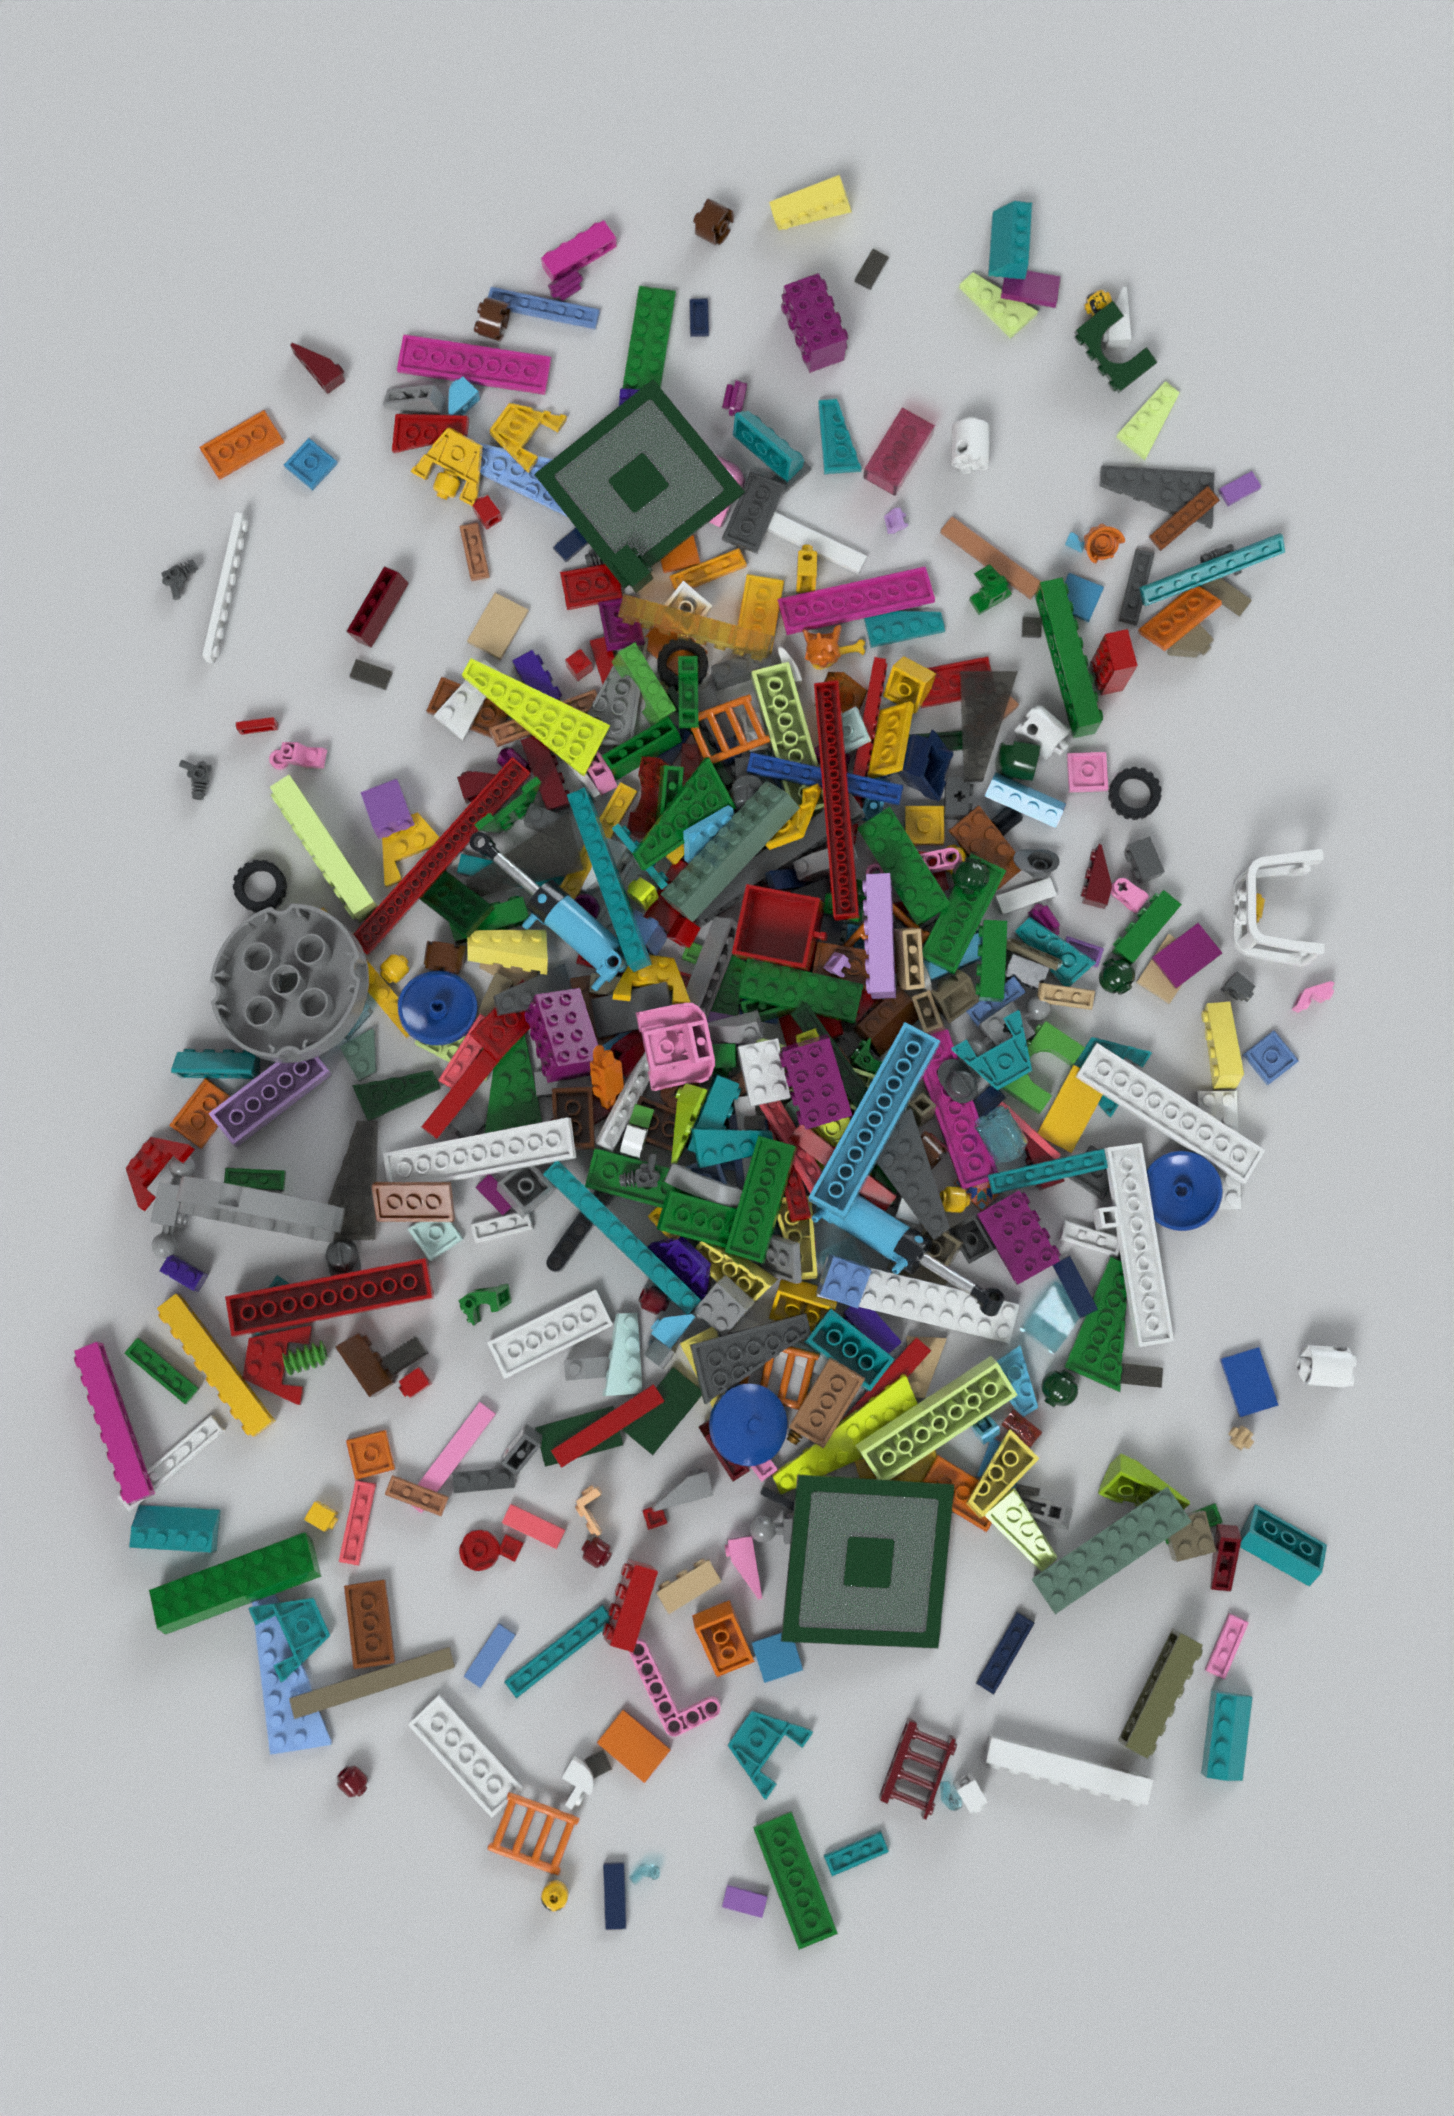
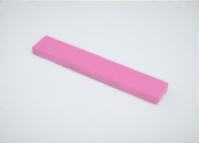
M479 1402L418 1485L438 1492L496 1413ZM413 1506L420 1513H423V1509Z

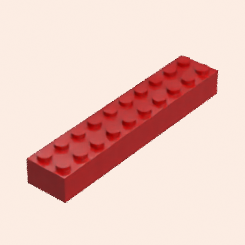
M426 1258L225 1296L231 1337L250 1335L435 1299L429 1263Z

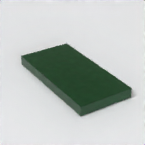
M446 870L420 898L425 905L468 938L495 909L490 903Z
M675 1367L670 1370L656 1387L664 1402L622 1429L652 1456L702 1396L700 1388Z
M610 1406L535 1427V1430L543 1435L540 1449L545 1467L558 1464L551 1450L613 1411L614 1407ZM620 1431L580 1457L622 1446L623 1441Z

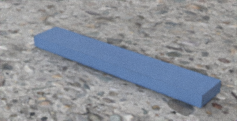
M490 287L488 295L490 298L509 303L510 306L508 308L511 309L510 312L596 329L600 310L596 308Z

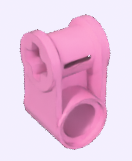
M1119 878L1112 884L1111 895L1134 913H1138L1149 898L1145 891L1135 886L1126 878ZM1120 885L1123 886L1121 892L1118 890Z

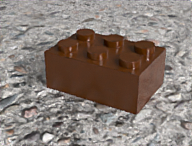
M592 1087L552 1088L553 1120L571 1118L575 1150L595 1149L594 1096Z
M640 1096L637 1102L638 1105L654 1109L645 1143L672 1153L676 1110Z

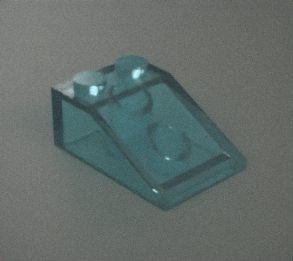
M1054 1281L1020 1328L1022 1332L1050 1353L1057 1352L1079 1319L1066 1291L1060 1284Z

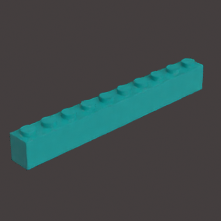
M585 787L567 794L625 960L627 965L635 972L652 965L593 799Z
M559 1161L554 1162L542 1174L686 1315L702 1301Z

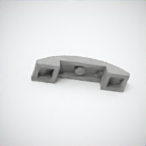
M675 1163L671 1164L664 1180L666 1183L687 1193L733 1208L738 1207L743 1188L733 1184H724L694 1173L691 1169Z

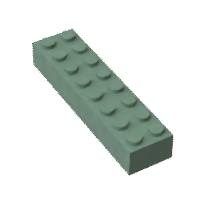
M766 781L679 875L666 886L665 890L661 893L662 897L676 911L693 922L795 814L799 806L787 792Z
M1166 1487L1032 1578V1581L1054 1614H1057L1192 1521L1170 1489Z

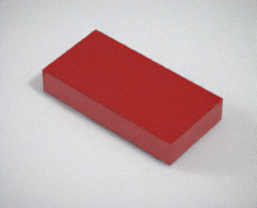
M274 717L235 722L236 729L241 735L278 729V722Z

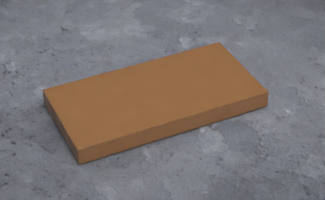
M830 1357L793 1418L789 1428L824 1448L864 1382L865 1377Z

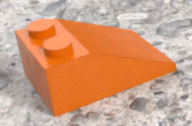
M730 1600L692 1615L695 1631L716 1677L755 1662Z

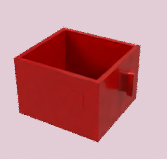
M746 884L732 954L739 959L747 960L749 958L812 973L818 939L827 941L828 937L826 932L820 933L825 903L816 897Z

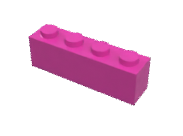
M604 220L595 223L590 229L578 233L570 241L561 243L555 250L546 252L541 257L542 268L553 282L571 269L580 270L616 248V237Z

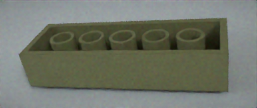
M1174 1629L1171 1630L1118 1739L1125 1747L1147 1759L1155 1753L1157 1748L1156 1741L1166 1730L1165 1723L1168 1717H1172L1176 1706L1174 1704L1177 1698L1180 1699L1184 1693L1185 1687L1183 1685L1186 1679L1189 1680L1194 1672L1192 1667L1195 1661H1198L1202 1656V1644Z

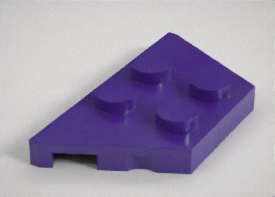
M683 1236L655 1241L647 1246L701 1300L705 1298L708 1293L711 1263Z

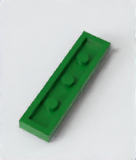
M136 1338L124 1353L185 1405L188 1404L200 1389L140 1338Z

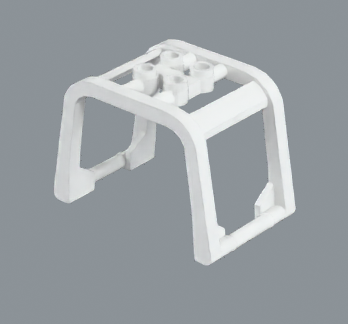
M1321 849L1260 857L1250 865L1246 872L1237 877L1232 888V939L1238 952L1244 956L1298 967H1305L1324 953L1325 944L1266 936L1259 932L1256 925V879L1305 876L1310 872L1311 865H1317L1323 861V851ZM1299 862H1302L1301 864H1294V865H1287V866H1280V867H1273V868H1266V869H1259V870H1258V868H1260L1261 866H1270V865H1278V864H1287V863H1299ZM1246 881V889H1242V884ZM1242 925H1246L1248 933L1242 937ZM1258 943L1297 951L1298 953H1279L1253 947Z

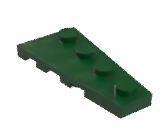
M433 1070L352 1085L368 1122L441 1089Z

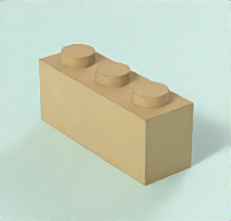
M913 927L894 929L897 986L904 990L925 988L921 929Z
M704 1558L693 1564L695 1568L688 1572L684 1569L675 1575L677 1579L669 1582V1580H666L658 1585L659 1590L656 1593L668 1614L722 1582L709 1559L706 1561Z

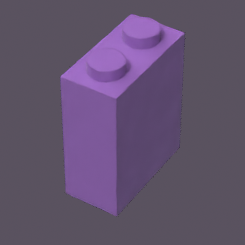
M397 779L360 792L378 839L388 837L393 833L406 830L415 825Z

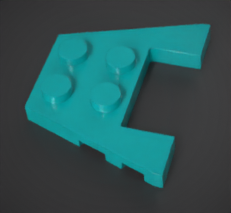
M1019 1009L1003 1018L1013 1037L985 1053L976 1056L967 1039L951 1047L955 1054L971 1066L996 1090L1032 1071Z
M1091 1037L1074 1065L1081 1068L1096 1043L1122 1059L1127 1058L1141 1068L1144 1067L1152 1052ZM1102 1095L1098 1103L1110 1118L1119 1106L1104 1095Z
M314 1598L248 1608L255 1625L276 1616L293 1656L273 1665L280 1683L284 1682L330 1637Z
M751 1710L727 1746L766 1800L777 1783L760 1771L785 1735L803 1748L813 1734V1731Z

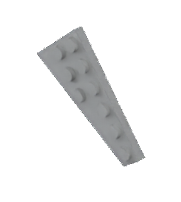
M644 637L645 645L638 646L645 659L649 639L647 637ZM614 665L594 700L588 715L610 725L602 745L617 747L634 737L640 690L629 675L621 678Z

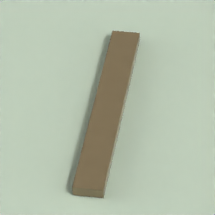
M450 1647L337 1682L289 1698L294 1719L455 1668Z

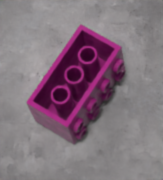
M819 273L784 285L783 294H781L783 301L781 303L782 312L788 320V326L793 332L796 345L801 351L803 362L806 364L809 373L844 361L847 340L849 339L846 329H843L840 324L842 321L839 312L834 310V300L826 291L828 290L826 281L821 279Z
M580 988L536 994L525 1012V1020L530 1025L531 1039L535 1041L536 1055L541 1060L542 1074L546 1076L547 1082L591 1076L590 1062L593 1060V1050L598 1043Z
M828 1034L781 1048L782 1053H779L782 1067H787L788 1070L784 1074L788 1087L792 1086L794 1090L790 1094L794 1106L798 1105L799 1111H796L800 1126L804 1125L805 1130L852 1116Z
M1020 1191L1013 1193L977 1214L1016 1285L1060 1261L1058 1257L1061 1256L1056 1245L1051 1246L1048 1240L1051 1237L1046 1228L1040 1227L1038 1223L1040 1217L1035 1210L1031 1211L1029 1208L1030 1200L1025 1192L1021 1194Z

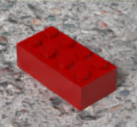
M1128 629L1105 634L1090 661L1091 671L1095 672L1096 676L1095 686L1100 691L1101 696L1123 691L1138 666Z
M628 1559L627 1563L623 1564L621 1569L623 1577L621 1583H618L615 1589V1595H617L615 1603H611L609 1608V1624L605 1623L602 1631L603 1639L610 1646L634 1652L658 1574V1570L653 1566Z

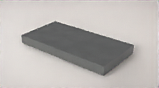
M750 471L743 488L745 494L738 499L722 541L757 554L786 488V484Z
M667 982L631 990L630 1001L612 999L613 994L591 1000L597 1036L600 1039L639 1030L636 1012L672 1005Z

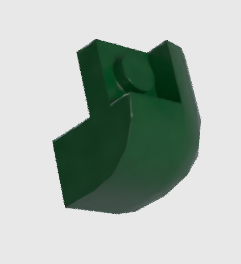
M1014 741L1013 745H1005L1002 742L997 749L995 759L997 773L1009 779L1014 777L1020 780L1032 781L1037 767L1040 746Z

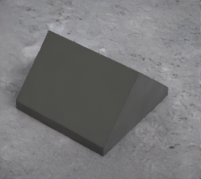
M977 1213L950 1228L953 1236L965 1242L960 1250L968 1264L997 1249Z

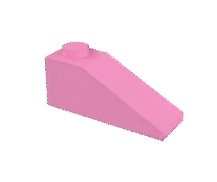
M597 752L587 774L600 795H603L618 786L611 770L600 753Z
M752 1536L728 1539V1544L725 1545L726 1557H731V1562L758 1599H762Z

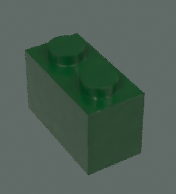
M626 544L609 560L635 593H637L654 579L651 574L653 570L647 562H641L639 559L641 555L635 548L631 549Z

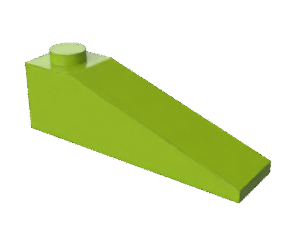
M685 1083L684 1087H679L675 1098H678L671 1164L678 1163L692 1131L691 1128L694 1127L706 1100L707 1090Z
M1121 1453L1109 1464L1098 1490L1099 1495L1114 1502H1132L1134 1506L1138 1507L1168 1487L1183 1509L1190 1505L1189 1500L1145 1466Z

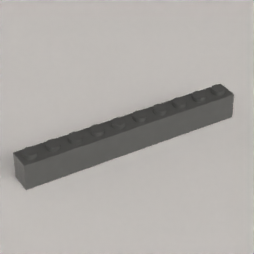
M849 793L851 823L854 825L863 819L865 814L853 795ZM824 808L818 815L811 817L803 838L771 850H760L755 855L756 857L751 859L698 916L703 926L712 921L714 917H718L743 900L746 884L762 887L768 883L765 876L766 872L789 869L793 866L794 861L811 854L826 844L827 834Z

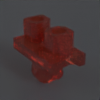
M1014 1409L1001 1424L1007 1430L1011 1429L1029 1448L1042 1434V1431Z

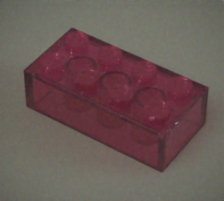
M902 407L864 468L863 478L896 496L933 436L935 425Z

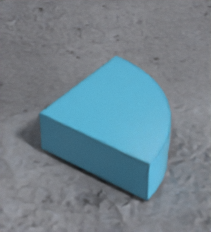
M1070 532L1065 545L1082 553L1085 545L1084 542H1080L1078 540L1079 536Z

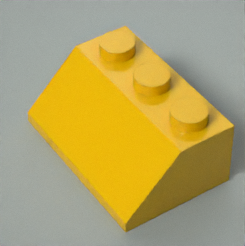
M781 1279L769 1319L777 1321L806 1313L811 1332L830 1309L835 1311L837 1301L817 1297V1285L804 1281L795 1284Z

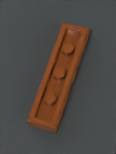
M1207 486L1149 536L1150 540L1161 552L1217 504L1220 499Z

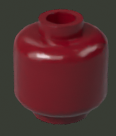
M654 1285L648 1288L644 1287L638 1299L641 1308L654 1315L659 1314L661 1311H666L670 1303L667 1300L668 1296Z
M598 1537L593 1538L591 1541L587 1539L581 1548L583 1560L595 1568L605 1567L613 1554L610 1552L611 1546Z
M346 1766L338 1774L337 1786L347 1797H360L367 1790L368 1777L357 1766Z

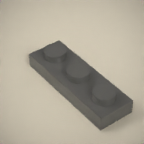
M507 1468L452 1473L454 1493L515 1488L514 1473Z

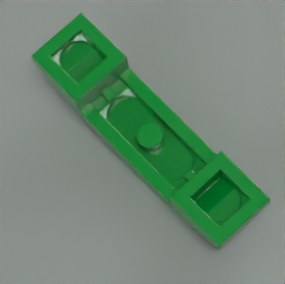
M678 656L679 728H699L697 656Z

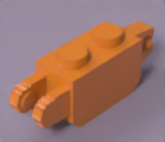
M596 1045L593 1050V1060L590 1062L593 1094L600 1098L601 1105L608 1109L615 1104L616 1095L621 1093L624 1088L621 1061L614 1058L611 1050L604 1051L603 1046Z

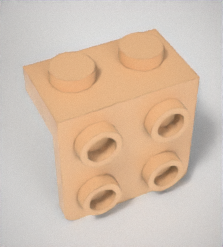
M591 1485L581 1492L583 1496L576 1500L577 1505L575 1508L581 1517L585 1516L587 1519L586 1526L592 1535L595 1533L598 1537L601 1535L602 1530L586 1504L599 1497L603 1492L599 1486L594 1488Z

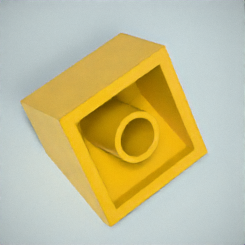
M903 656L892 666L883 697L898 705L911 701L914 704L913 713L916 714L932 688L936 673Z

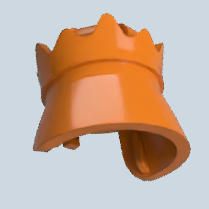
M1103 523L1097 527H1092L1089 533L1084 535V549L1087 551L1089 559L1095 564L1098 560L1112 559L1119 544L1125 543V537L1118 529L1106 526Z
M841 625L835 626L833 632L827 634H813L802 629L807 643L805 659L814 665H819L820 668H825L828 664L837 662L838 657H840L838 640L842 629Z

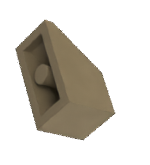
M1199 623L1168 649L1167 654L1169 656L1196 658L1200 654L1204 656L1212 649L1211 644L1214 639Z

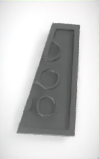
M565 964L547 971V975L540 974L495 995L493 999L497 1016L526 1011L536 994L571 989Z

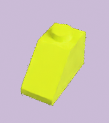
M641 877L637 881L633 880L627 887L628 896L644 911L659 898L656 888Z

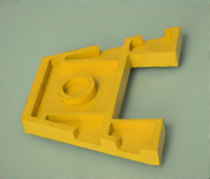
M509 403L490 428V435L529 473L537 463L538 456L523 448L540 424L559 432L567 421V416L560 414V416L552 415L551 412L545 410L543 412L534 411L531 407Z
M447 428L432 445L433 447L423 455L419 463L411 469V472L424 480H428L434 463L456 474L466 480L459 499L472 506L478 499L483 446L454 429Z
M819 784L803 789L802 804L799 805V809L766 843V847L769 850L804 837L822 791Z
M418 812L411 814L414 826L382 838L384 883L386 887L397 884L402 880L396 862L430 849L440 838Z
M649 955L652 963L650 966L635 972L628 966L617 984L612 997L614 1000L630 1001L632 986L646 987L667 982L669 991H672V1005L690 1003L675 959Z

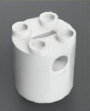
M970 416L952 425L951 465L960 469V473L969 474L972 470L988 469L990 426L987 422Z
M1039 705L1029 711L1026 715L1028 720L1020 723L1014 731L1017 734L1016 736L1023 742L1040 746L1039 755L1045 760L1054 752L1060 756L1069 746L1065 739L1071 730L1044 707Z
M1307 1344L1304 1346L1302 1354L1297 1358L1296 1368L1306 1385L1348 1387L1354 1385L1353 1367H1356L1357 1358L1356 1355H1352L1348 1347Z

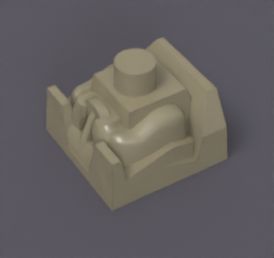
M959 969L956 970L955 976L941 979L937 984L938 989L936 991H930L940 1006L938 1008L940 1014L949 1024L979 1002V997L975 995V987L971 978Z

